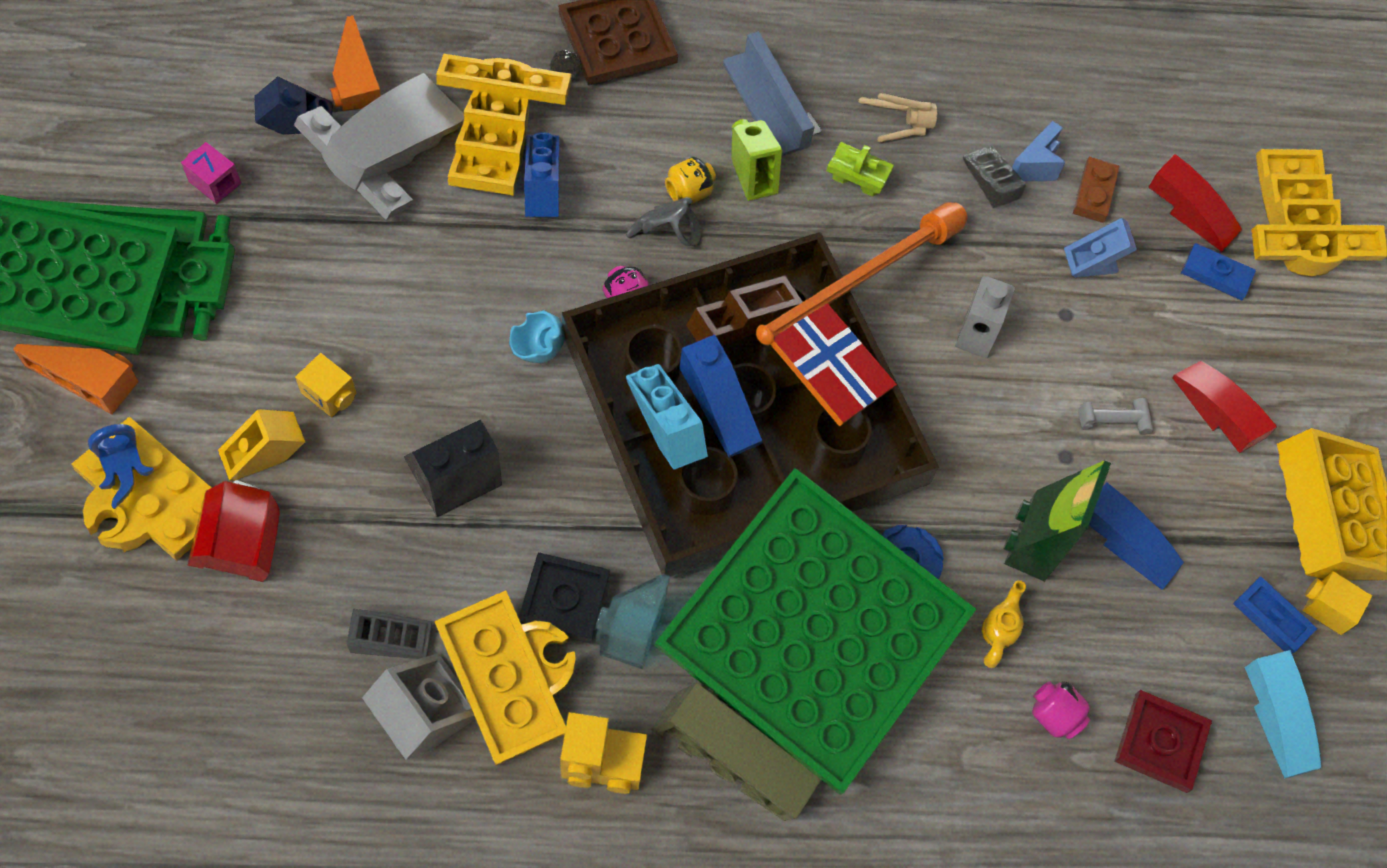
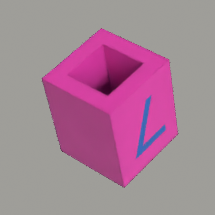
M207 142L197 150L191 151L181 162L188 182L215 204L219 203L241 184L235 164Z

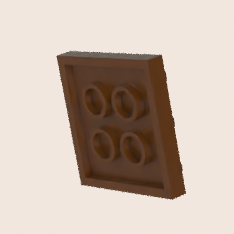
M578 0L558 5L559 16L588 85L678 62V53L654 0Z

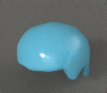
M545 310L527 313L526 321L522 325L511 328L509 345L513 354L531 363H546L552 360L564 345L565 333L559 317Z

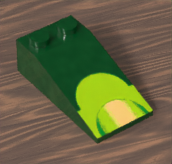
M1105 460L1038 489L1030 501L1023 500L1015 517L1016 520L1021 521L1017 531L1011 530L1003 548L1009 552L1004 564L1045 582L1088 529L1111 463Z

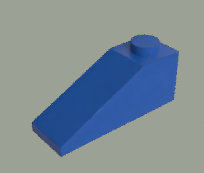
M716 335L683 347L679 369L728 457L730 458L762 444L761 436L734 368Z

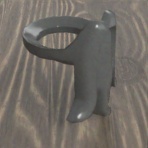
M686 197L661 206H655L654 210L645 213L635 221L626 234L627 238L635 235L642 229L646 234L654 227L670 222L682 244L685 246L696 245L699 243L701 230L698 219L690 208V204L693 202L692 199ZM683 216L688 220L691 228L690 239L684 237L679 227V222Z

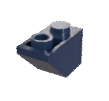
M278 76L254 96L255 123L282 135L302 134L294 126L299 115L320 106L331 116L333 112L332 101Z

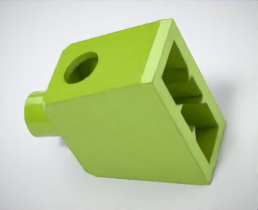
M747 119L736 121L732 125L731 159L747 200L750 201L778 194L782 157L781 146L765 121L749 122Z

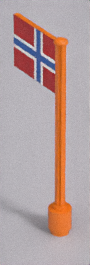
M946 202L922 217L920 229L767 325L758 326L756 336L759 342L764 345H771L839 426L889 392L897 384L829 304L924 243L930 242L939 245L961 232L967 222V213L962 205L954 202Z

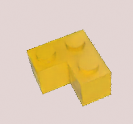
M569 712L560 758L561 778L568 779L567 783L569 785L589 788L591 783L607 785L608 791L628 794L631 789L639 790L647 734L608 729L609 718Z

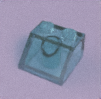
M661 574L614 596L609 608L602 607L596 624L598 631L595 641L600 642L601 656L643 669L666 604L670 576Z

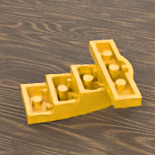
M443 54L436 73L437 85L473 90L465 107L464 123L455 143L456 153L448 173V185L514 196L525 148L530 100L565 105L571 85V74L531 68L527 64L511 59L491 58L481 60Z
M1261 149L1256 153L1261 192L1270 225L1257 224L1251 229L1255 260H1283L1289 271L1299 275L1319 276L1332 271L1343 261H1382L1387 257L1384 225H1341L1340 199L1333 198L1332 174H1325L1322 150Z

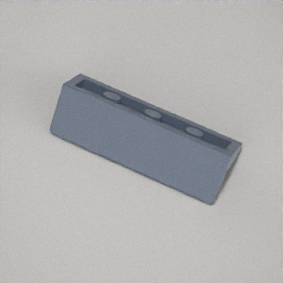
M760 32L747 35L745 52L726 58L723 61V65L754 120L766 122L782 148V156L810 147L814 125Z

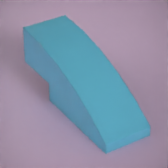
M1288 650L1255 659L1245 667L1259 700V704L1254 706V709L1284 779L1322 768L1312 711L1291 651Z

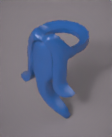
M114 424L103 427L94 432L88 439L89 449L100 459L106 474L105 480L99 487L101 489H111L115 484V474L120 479V489L112 500V508L116 509L133 489V469L135 468L142 476H148L153 473L154 468L141 464L136 447V432L129 425Z

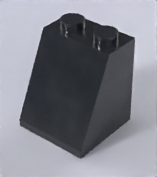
M481 419L404 456L436 517L502 486L498 448Z

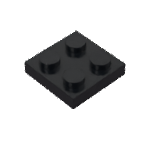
M538 552L519 614L521 625L534 621L550 622L553 626L563 631L569 639L591 644L608 584L610 569Z

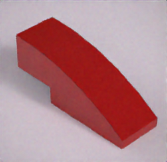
M1176 154L1156 173L1148 187L1174 206L1170 212L1172 216L1221 252L1242 230L1235 216L1220 195L1194 168Z
M1202 361L1189 366L1172 377L1211 430L1215 431L1220 428L1239 453L1265 440L1277 428L1265 411L1244 390L1221 372Z

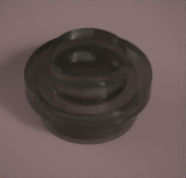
M562 50L553 56L550 70L571 74L572 81L580 75L582 63L577 54L569 50Z

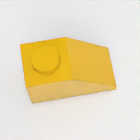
M257 409L218 449L229 481H235L286 462L305 443V439L294 412Z

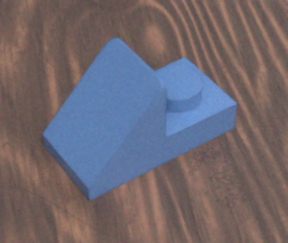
M1052 121L1016 158L1008 178L1011 181H1054L1058 179L1065 162L1054 153L1061 144L1058 141V137L1063 128Z
M1120 218L1064 247L1071 274L1076 278L1115 274L1119 272L1116 260L1136 251L1137 248L1129 223L1125 219Z

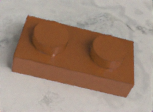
M1088 157L1072 214L1104 223L1108 216L1119 165Z

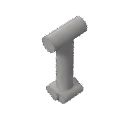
M1135 399L1133 401L1134 409H1093L1092 402H1085L1078 409L1081 429L1088 430L1093 427L1094 423H1137L1139 434H1150L1153 432L1147 399Z

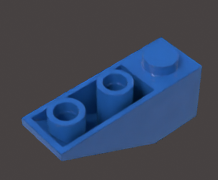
M547 132L527 135L524 176L525 217H559V135H551Z

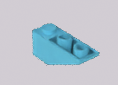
M657 364L627 375L626 380L651 433L673 470L708 457L702 421L662 367Z

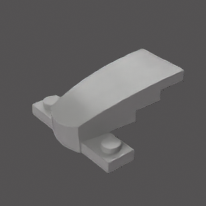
M422 73L383 94L356 113L342 126L322 106L299 115L294 126L318 149L333 174L343 183L357 190L387 220L408 209L413 201L390 177L388 172L411 164L415 155L438 146L443 136L462 128L464 113Z

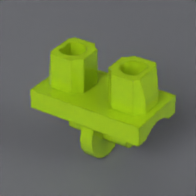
M840 142L826 171L832 173L833 180L842 184L849 181L860 186L863 193L873 197L876 193H881L894 165L870 155V146L864 145L862 150Z

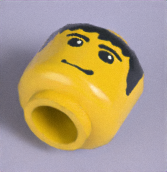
M691 157L669 168L668 177L665 178V186L673 201L690 197L693 201L691 204L711 195L716 175L709 163H704L698 157Z

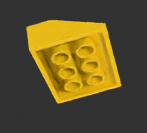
M1310 428L1277 443L1279 465L1285 479L1286 497L1291 506L1294 520L1293 529L1298 538L1301 552L1300 561L1305 570V575L1324 579L1334 571L1347 580H1387V481L1379 449L1314 428Z

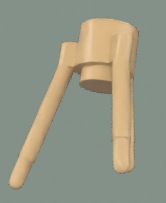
M883 93L878 95L879 99L864 97L858 99V102L861 104L907 111L906 122L908 125H912L913 128L879 136L878 142L914 135L925 136L926 129H933L937 120V107L935 103L918 102Z

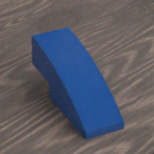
M1106 482L1100 493L1089 526L1107 539L1103 544L1106 548L1163 590L1182 566L1183 560L1145 514L1123 494Z

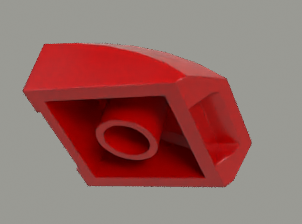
M224 481L206 490L187 565L201 569L205 567L264 582L270 572L280 516V508L269 491Z

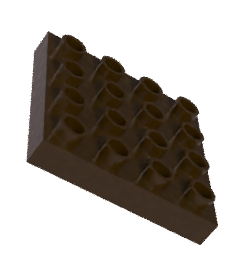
M821 232L562 312V326L566 344L663 579L722 559L794 468L803 473L851 512L930 485L939 468L851 291L845 293L829 305L897 385L841 426L834 421L771 345H764L759 342L755 332L722 348L734 368L761 436L762 444L729 458L679 369L682 348L697 342L686 326L697 307L725 300L729 291L786 276L804 302L841 279L843 275ZM657 364L662 367L703 424L708 457L673 470L660 451L626 380L627 375Z

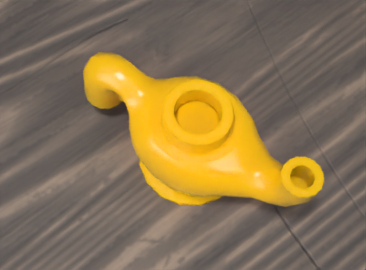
M1017 580L1014 582L1005 600L995 606L982 623L981 631L983 638L992 646L984 657V664L989 668H995L999 664L1004 648L1013 645L1022 633L1024 623L1019 608V601L1026 589V584L1023 581Z

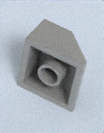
M439 653L387 668L362 697L405 760L433 750L476 719L461 683Z

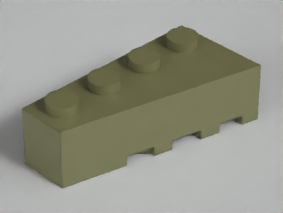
M695 683L677 692L651 728L660 737H663L667 731L677 738L680 744L678 749L688 756L692 757L694 755L697 758L709 760L711 772L731 783H735L736 780L743 783L740 787L742 793L783 821L797 819L821 781L820 778L764 733H761L752 726L742 715L721 702L718 695L703 684Z

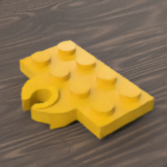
M129 416L121 424L129 425L135 430L136 447L141 464L154 468V471L148 476H142L134 468V486L131 493L116 509H113L112 500L120 489V479L115 474V484L111 489H101L99 486L105 480L106 474L100 459L90 449L71 463L74 470L94 487V490L86 498L83 508L84 524L90 535L98 532L99 525L103 520L116 518L118 519L116 526L99 535L98 540L101 545L122 549L123 552L140 547L151 538L177 561L192 547L205 491L212 487Z
M506 590L434 621L496 766L565 735L566 725L553 696L565 689L573 676L576 660L575 651L567 653L565 658L556 664L548 662L543 655L544 649L549 644L556 643L562 645L568 641L569 637L563 631L553 626L550 622L534 621L521 625Z

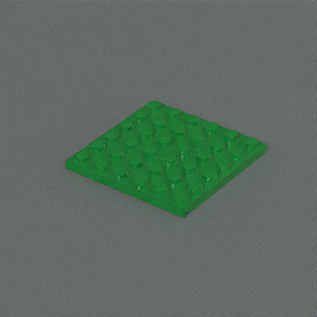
M794 468L657 639L654 646L701 684L710 688L722 701L841 795L846 791L974 614L976 608L803 473Z

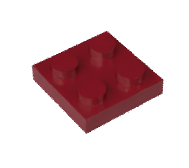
M1139 690L1135 694L1114 762L1188 793L1193 790L1212 720L1143 690Z

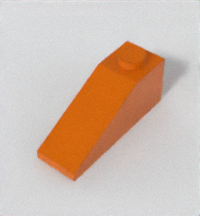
M353 15L346 18L332 73L335 87L330 88L335 108L342 107L343 111L363 109L381 96L380 88Z
M17 344L13 349L24 366L111 415L139 382L132 370L133 364L118 353L112 356L101 349Z

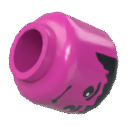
M618 266L608 273V278L603 285V292L606 298H610L650 284L639 268L634 266Z
M1048 681L1033 695L1037 701L1032 708V714L1053 737L1060 738L1065 736L1067 739H1071L1080 733L1090 722V718L1087 716L1090 711L1089 703L1069 682H1059L1053 685L1051 681Z

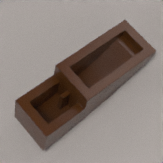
M786 276L729 291L725 300L697 307L686 326L697 342L716 335L721 346L724 347L755 333L759 325H767L803 301Z

